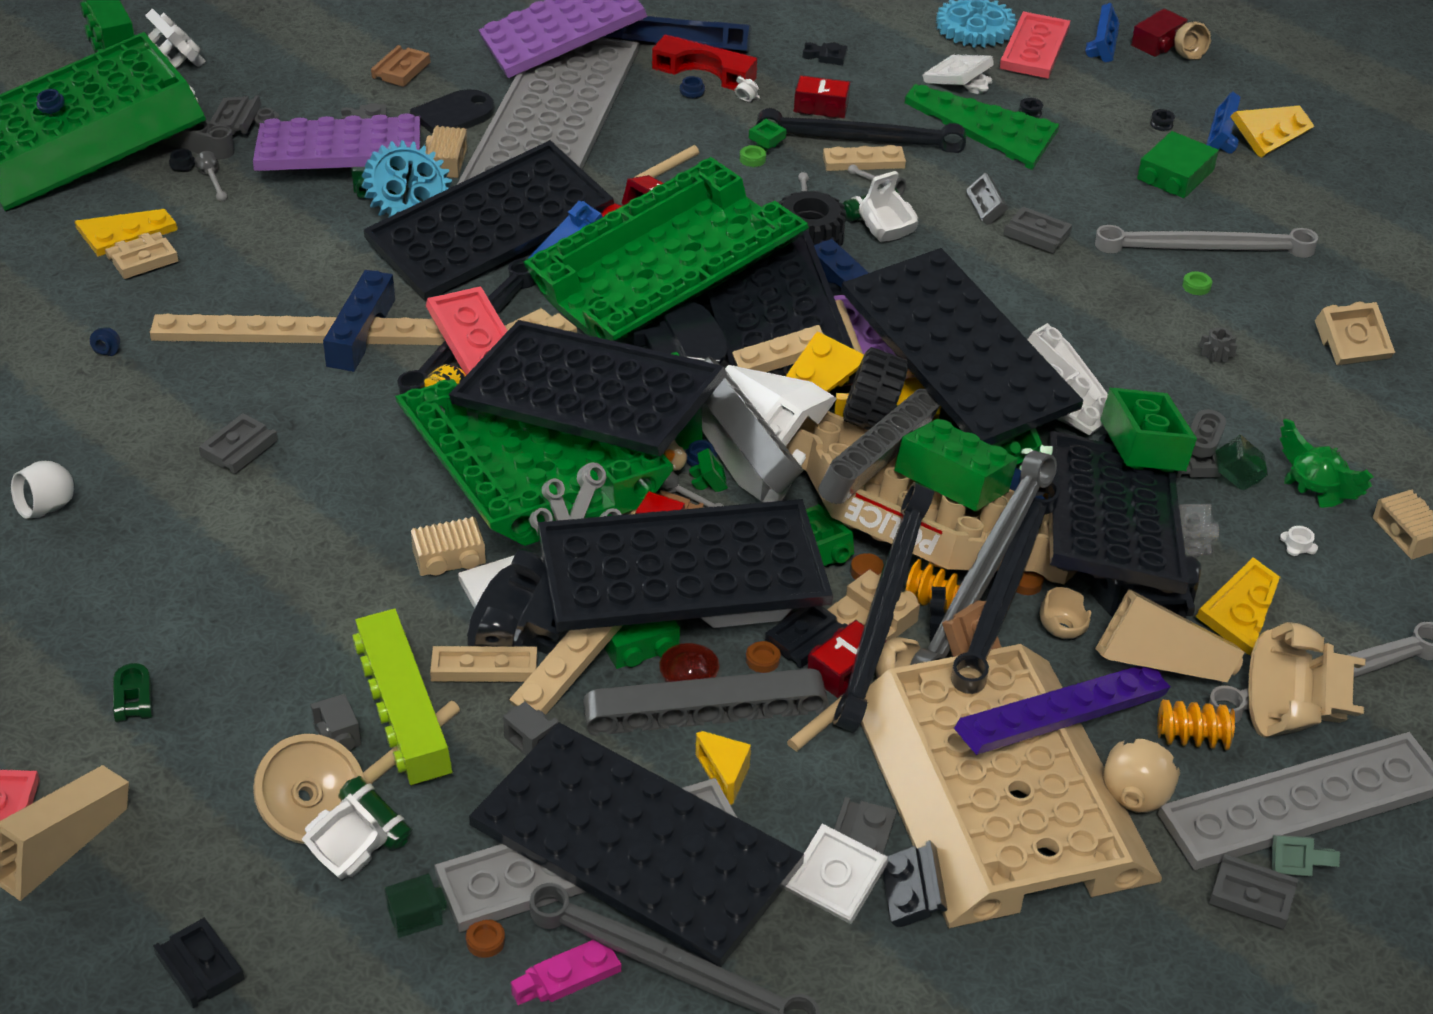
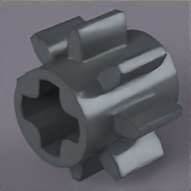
M1225 328L1211 329L1209 335H1202L1199 345L1202 348L1201 355L1206 356L1212 362L1226 363L1229 356L1235 357L1238 347L1235 344L1236 336H1232V333Z

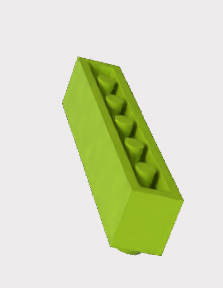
M396 609L355 619L358 633L352 635L357 655L364 653V656L360 657V662L365 677L372 676V679L368 680V685L373 700L380 699V702L376 703L381 724L387 722L389 724L384 729L389 747H397L398 750L393 752L398 773L405 772L410 785L453 773L448 746Z

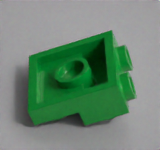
M819 504L806 509L824 566L837 562L844 563L850 556L854 555L853 532L840 521L832 518L829 512Z

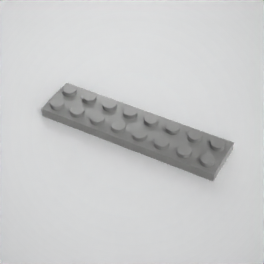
M1407 732L1166 803L1159 808L1158 816L1193 869L1197 870L1222 862L1224 854L1236 858L1272 847L1273 834L1305 837L1432 798L1433 761L1412 734Z
M716 778L683 788L736 817ZM504 844L435 865L436 877L459 932L466 931L470 925L482 920L491 919L497 921L530 910L531 893L536 887L544 883H555L562 886L567 891L569 897L586 892ZM553 898L543 899L536 904V908L558 900Z

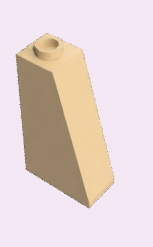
M1128 589L1095 648L1102 657L1108 660L1228 682L1231 675L1237 674L1242 666V656L1245 653L1228 640Z
M102 765L1 820L0 887L20 901L127 809L129 782Z

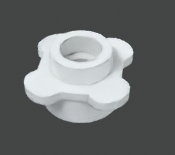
M981 73L966 83L964 87L971 93L982 94L988 90V84L992 83V79Z
M742 77L736 79L738 86L735 88V94L738 98L749 103L753 99L757 101L760 99L757 92L759 88L753 80H745Z
M1294 526L1288 532H1283L1280 536V540L1285 542L1287 546V553L1292 556H1298L1302 553L1315 554L1318 550V546L1313 543L1314 533L1307 527Z

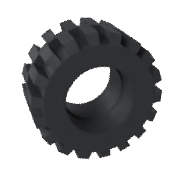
M801 191L800 193H791V196H785L782 198V201H779V204L808 223V232L813 245L833 239L840 246L843 245L846 210H844L845 206L843 203H839L836 197H830L829 194L819 193V191Z
M870 347L862 358L843 411L844 421L870 430L895 409L908 371L907 360Z

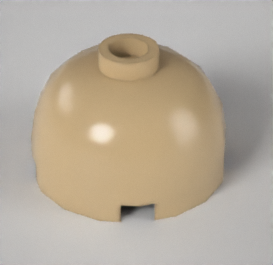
M1135 739L1134 743H1127L1123 745L1124 741L1117 743L1110 750L1103 775L1105 785L1111 795L1125 809L1133 812L1148 813L1161 808L1174 794L1180 775L1179 767L1176 769V766L1173 764V755L1158 743L1146 739Z

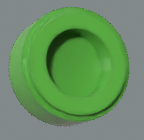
M746 146L740 150L739 160L745 166L758 167L766 162V151L759 146Z
M1190 272L1184 276L1183 288L1188 293L1205 295L1210 292L1212 279L1207 274Z

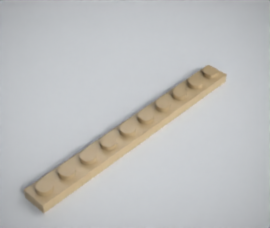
M155 314L150 337L151 341L323 343V339L337 317ZM374 317L369 328L366 344L441 345L445 339L433 318Z

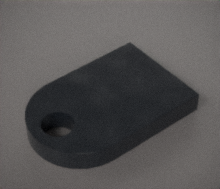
M459 90L410 109V114H413L414 117L419 116L420 125L432 134L436 126H443L445 128L448 126L455 129L457 127L460 129L464 127L468 129L489 120L493 116L494 100L490 95L479 90Z

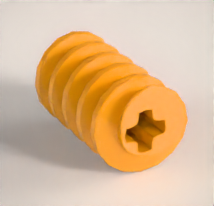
M918 559L909 572L905 591L912 592L916 598L918 597V603L926 606L930 599H932V587H946L948 610L961 586L957 585L958 574L953 573L948 580H945L946 569L941 568L936 575H933V564L929 563L924 570H921L922 559Z
M1163 699L1158 712V738H1160L1161 734H1165L1167 744L1172 745L1175 736L1178 735L1181 745L1186 746L1189 738L1194 737L1195 745L1199 748L1204 738H1208L1211 749H1215L1218 739H1222L1224 749L1229 750L1235 732L1234 709L1232 708L1229 713L1226 705H1219L1215 711L1212 704L1205 703L1202 710H1200L1198 703L1191 702L1186 710L1183 701H1177L1172 709L1170 701Z

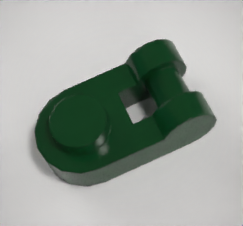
M139 663L126 664L118 668L114 673L113 712L115 722L127 721V717L140 716L141 719L153 718L151 679L149 671L144 665ZM139 698V702L126 703V699Z

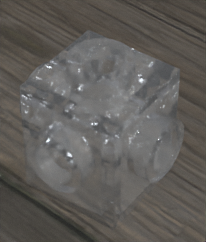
M1212 504L1179 505L1185 554L1193 557L1213 555V542H1219L1220 529L1219 522H1214Z

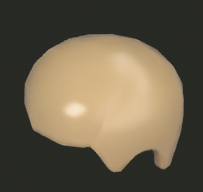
M1200 22L1184 24L1178 29L1174 38L1177 53L1189 60L1201 59L1202 55L1208 51L1211 43L1210 31L1205 24Z
M1055 587L1046 593L1040 607V620L1046 630L1052 635L1061 639H1075L1087 632L1092 612L1091 610H1085L1083 605L1084 596L1081 593L1070 588ZM1060 623L1066 624V625H1068L1070 628L1065 627V626L1061 625Z
M902 637L887 640L875 669L877 679L888 669L910 665L914 655L921 649L918 641Z

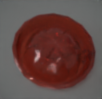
M683 643L669 648L662 654L659 662L660 672L665 682L716 678L720 669L719 659L715 653L709 648L695 643Z

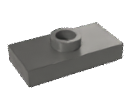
M987 172L966 189L981 220L985 224H991L1008 209L994 180Z

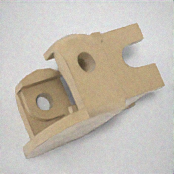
M1286 622L1262 632L1256 640L1251 654L1248 685L1250 716L1257 734L1267 738L1301 731L1320 724L1321 720L1340 723L1347 720V714L1354 716L1364 714V707L1353 705L1354 668L1365 666V659L1333 653V645L1329 643L1324 644V637L1314 629L1302 624ZM1306 650L1322 652L1323 655L1312 660V655L1307 653Z

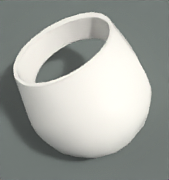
M53 461L35 462L15 473L11 481L13 502L18 513L23 518H41L46 513L55 512L64 507L72 499L74 493V482L71 474L63 466ZM25 479L28 481L32 491L33 510L27 505L24 497L23 485Z

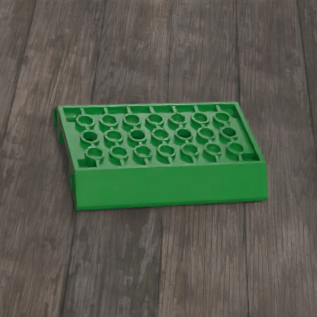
M145 32L0 94V205L5 211L37 196H42L61 185L69 184L83 175L93 173L105 165L120 161L127 155L144 150L158 141L168 139L172 135L187 128H192L206 120L187 81ZM56 89L63 96L65 103L58 112L48 114L38 110L36 105L37 95L43 90Z
M710 157L700 161L685 172L677 174L669 181L655 186L651 191L630 200L629 203L617 210L607 213L599 220L585 225L574 234L560 239L556 244L535 253L524 261V265L543 296L586 335L622 342L632 336L633 331L646 328L663 318V315L676 307L696 299L796 241L809 226L807 222L775 200L765 204L763 207L746 197L743 179Z
M454 379L441 380L434 385L421 389H411L404 394L395 396L398 405L490 529L524 546L539 541L537 531L531 526L529 521L532 512L539 508H546L552 514V521H556L549 501L542 494L543 484L550 479L556 478L563 482L565 491L562 497L570 515L574 505L572 503H575L581 488L577 482L579 469L592 462L600 464L606 472V481L603 486L594 491L584 518L599 517L604 511L611 508L619 510L621 514L636 510L649 491L656 493L673 471V464L664 454L659 457L454 405L449 397V393L458 385ZM591 470V478L597 481V473L594 470ZM550 484L549 491L557 495L556 486ZM537 514V521L545 522V517L542 514Z

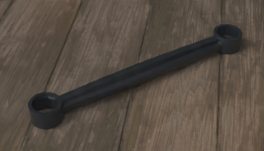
M773 108L762 110L758 114L756 122L757 125L765 119L774 120L779 126L786 129V133L862 141L940 145L944 152L960 153L966 146V131L963 126L957 123H950L941 130L857 121L783 117L778 110ZM956 134L962 140L957 143H949L944 137Z
M529 258L512 261L508 266L509 277L488 296L497 314L520 288H529L536 284L524 265V261ZM446 341L437 348L419 370L407 371L399 376L397 382L400 394H404L411 389L424 388V380L439 366L449 364L455 359Z
M1054 480L1048 487L1039 488L1038 492L1047 493L1052 498L1045 500L1034 498L1005 553L978 620L968 652L960 654L954 660L951 681L954 687L963 693H978L986 686L989 665L986 659L1014 599L1035 545L1044 515L1052 513L1057 507L1060 488ZM962 668H974L982 676L970 679L962 676L958 671Z
M916 482L910 486L901 506L903 516L872 600L847 690L841 697L833 717L834 725L851 732L857 730L867 708V699L865 697L894 617L893 612L896 603L899 601L921 520L925 517L933 499L934 490Z

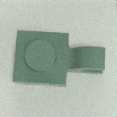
M1273 834L1271 870L1288 875L1312 876L1313 865L1339 867L1340 851L1328 848H1314V838Z

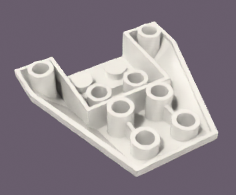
M1047 323L1032 332L1027 340L1084 400L1080 410L1060 417L1057 420L1088 435L1093 434L1103 427L1100 419L1108 393L1071 344L1062 337L1056 328L1051 327Z
M728 365L725 368L785 446H787L807 417L819 424L837 399L810 381ZM704 403L702 405V431L737 484L763 502L770 487L761 479Z

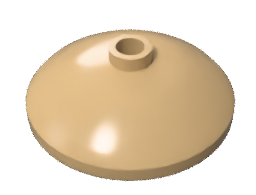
M300 734L280 741L263 757L255 773L253 785L254 799L261 817L274 832L290 841L305 844L302 840L306 834L305 828L323 810L331 811L340 804L341 800L338 798V794L345 782L357 776H361L364 780L365 778L356 758L342 744L322 735ZM299 791H306L310 796V800H302L299 797Z

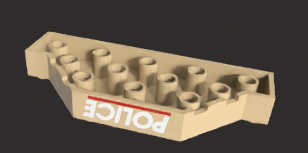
M828 411L819 424L807 417L786 448L792 455L796 449L806 454V459L801 467L806 470L818 492V487L832 460L868 430L845 422L843 417ZM896 456L844 503L834 504L826 501L823 497L821 499L830 516L841 521L846 527L859 529L870 534L875 540L892 544L903 516L901 513L903 500L910 486L916 481L894 471L898 457ZM1009 489L1008 493L978 511H974L934 491L931 505L925 517L921 520L912 555L914 554L928 560L935 567L969 570L975 563L980 549L1015 491ZM1049 514L1044 515L1025 571H1034L1043 575L1048 581L1065 584L1078 571H1063L1056 566L1050 565Z

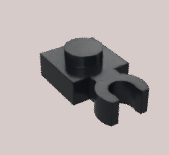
M806 42L802 58H819V63L843 66L848 46L835 42L823 43L822 46H818L815 43Z
M932 587V599H930V643L947 612L946 587Z

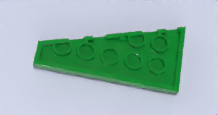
M914 84L905 96V104L928 116L933 115L941 119L945 125L950 123L960 124L964 127L966 136L991 149H998L1004 152L1006 157L1013 161L1017 159L1025 163V167L1030 170L1034 169L1059 129V124L1045 118L1039 119L1026 115L1023 112L1003 109L998 105L978 102L973 98H964L953 95L951 92L938 91L926 85Z

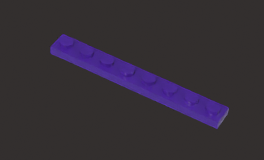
M1136 666L962 717L958 720L954 729L973 752L979 755L1158 699L1166 695L1171 686L1161 677L1157 669Z

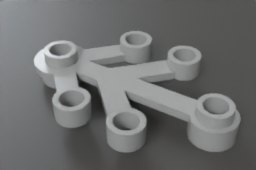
M594 462L588 463L579 469L577 482L581 488L570 515L562 497L565 491L563 482L556 478L545 482L542 486V494L549 501L556 521L584 518L594 491L603 486L606 481V472L600 464ZM591 470H594L597 473V481L591 478ZM550 484L556 486L557 495L549 491ZM539 508L530 515V524L536 529L537 534V514H542L545 517V522L553 520L551 512L546 508ZM611 508L604 511L599 517L608 516V514L613 516L622 514L619 510Z

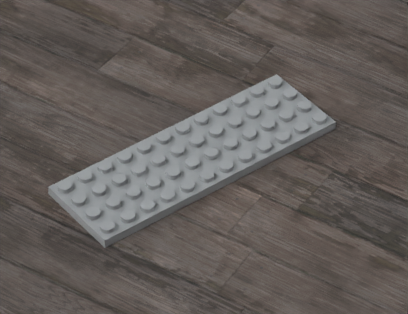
M600 37L517 74L457 184L549 140L583 169L638 53L639 42Z

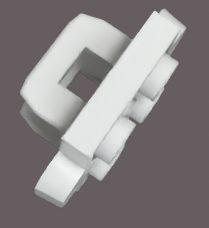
M151 9L145 15L156 26L148 37L154 44L162 35L167 38L158 48L175 68L179 67L186 58L197 67L206 61L199 54L202 49L164 12L159 15ZM176 46L180 51L171 59L167 54Z

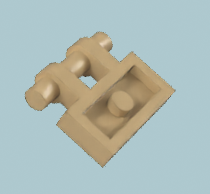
M160 232L151 235L144 233L139 235L138 239L129 242L124 240L116 242L115 246L105 249L107 258L109 260L112 259L113 265L124 279L178 262L176 250L166 237H162Z

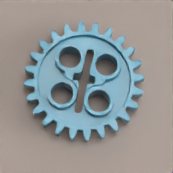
M949 0V4L943 3V7H939L936 24L937 29H940V34H946V39L954 38V43L962 41L963 46L971 43L973 47L981 44L983 48H986L988 43L994 47L996 42L1003 44L1004 40H1010V36H1012L1015 30L1017 19H1015L1016 15L1012 14V9H1006V4L998 5L997 0L989 2V0H957V2Z
M401 140L399 147L392 141L388 149L381 145L378 153L374 151L370 160H367L366 169H364L362 178H364L362 188L368 189L365 198H373L370 205L371 208L379 206L381 209L378 215L381 216L388 213L390 217L422 202L417 200L415 196L422 198L424 201L449 189L452 183V179L446 178L449 169H441L443 160H434L436 152L428 155L425 153L426 146L424 145L418 150L416 149L415 142H412L410 147H406L404 140ZM408 163H411L412 170L408 181V188L410 189L406 195V204L402 202L403 194L407 184L405 177L409 169ZM391 166H395V167H397L399 170H395V169H393ZM418 172L425 174L427 177L421 176ZM388 190L394 191L397 195L389 193Z

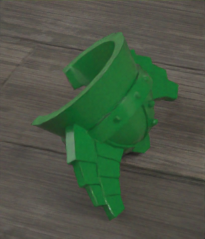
M1283 420L1284 426L1280 427L1282 437L1279 439L1284 448L1282 450L1292 464L1291 470L1285 476L1284 484H1292L1296 480L1299 483L1297 489L1300 493H1304L1308 489L1324 493L1323 495H1318L1319 508L1336 506L1345 499L1356 500L1361 495L1367 493L1366 490L1372 486L1369 480L1374 477L1367 469L1363 471L1350 470L1347 462L1341 457L1340 452H1337L1338 448L1332 449L1329 446L1313 447L1299 433L1294 421Z

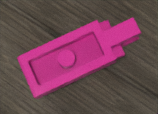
M591 940L525 971L526 974L511 981V994L518 1005L536 997L541 1002L547 1000L553 1002L621 972V962L613 949L595 940Z

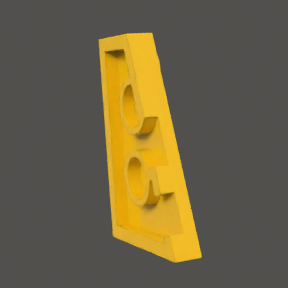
M1301 106L1236 111L1230 116L1257 156L1261 158L1315 127Z
M165 209L75 221L76 229L98 257L105 255V249L115 246L116 242L123 240L129 242L138 239L139 235L144 233L151 235L160 232L164 235L177 230L176 222Z
M817 331L786 377L813 382L829 393L836 386L841 387L849 380V376L858 370L864 354Z
M1253 557L1199 609L1195 617L1251 656L1255 642L1265 622V616L1272 602L1280 576Z

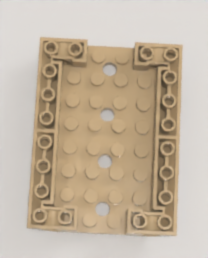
M1022 644L991 649L986 659L989 665L986 686L983 690L974 694L963 693L952 684L953 663L957 656L888 669L870 684L865 697L867 699V708L861 725L913 846H916L918 849L926 846L925 842L931 840L937 847L948 909L942 912L948 928L1020 913L1024 894L1078 882H1084L1091 897L1161 882L1162 877L1130 815L1107 789L1103 779L1105 768L1081 723L976 755L955 731L954 727L962 717L1061 689L1062 686L1049 661ZM962 668L958 671L962 676L970 679L982 676L974 668ZM1014 790H1019L1021 793L1027 794L1028 796L1025 798H1017L1014 797L1010 792ZM1045 847L1055 852L1056 855L1044 856L1037 849Z

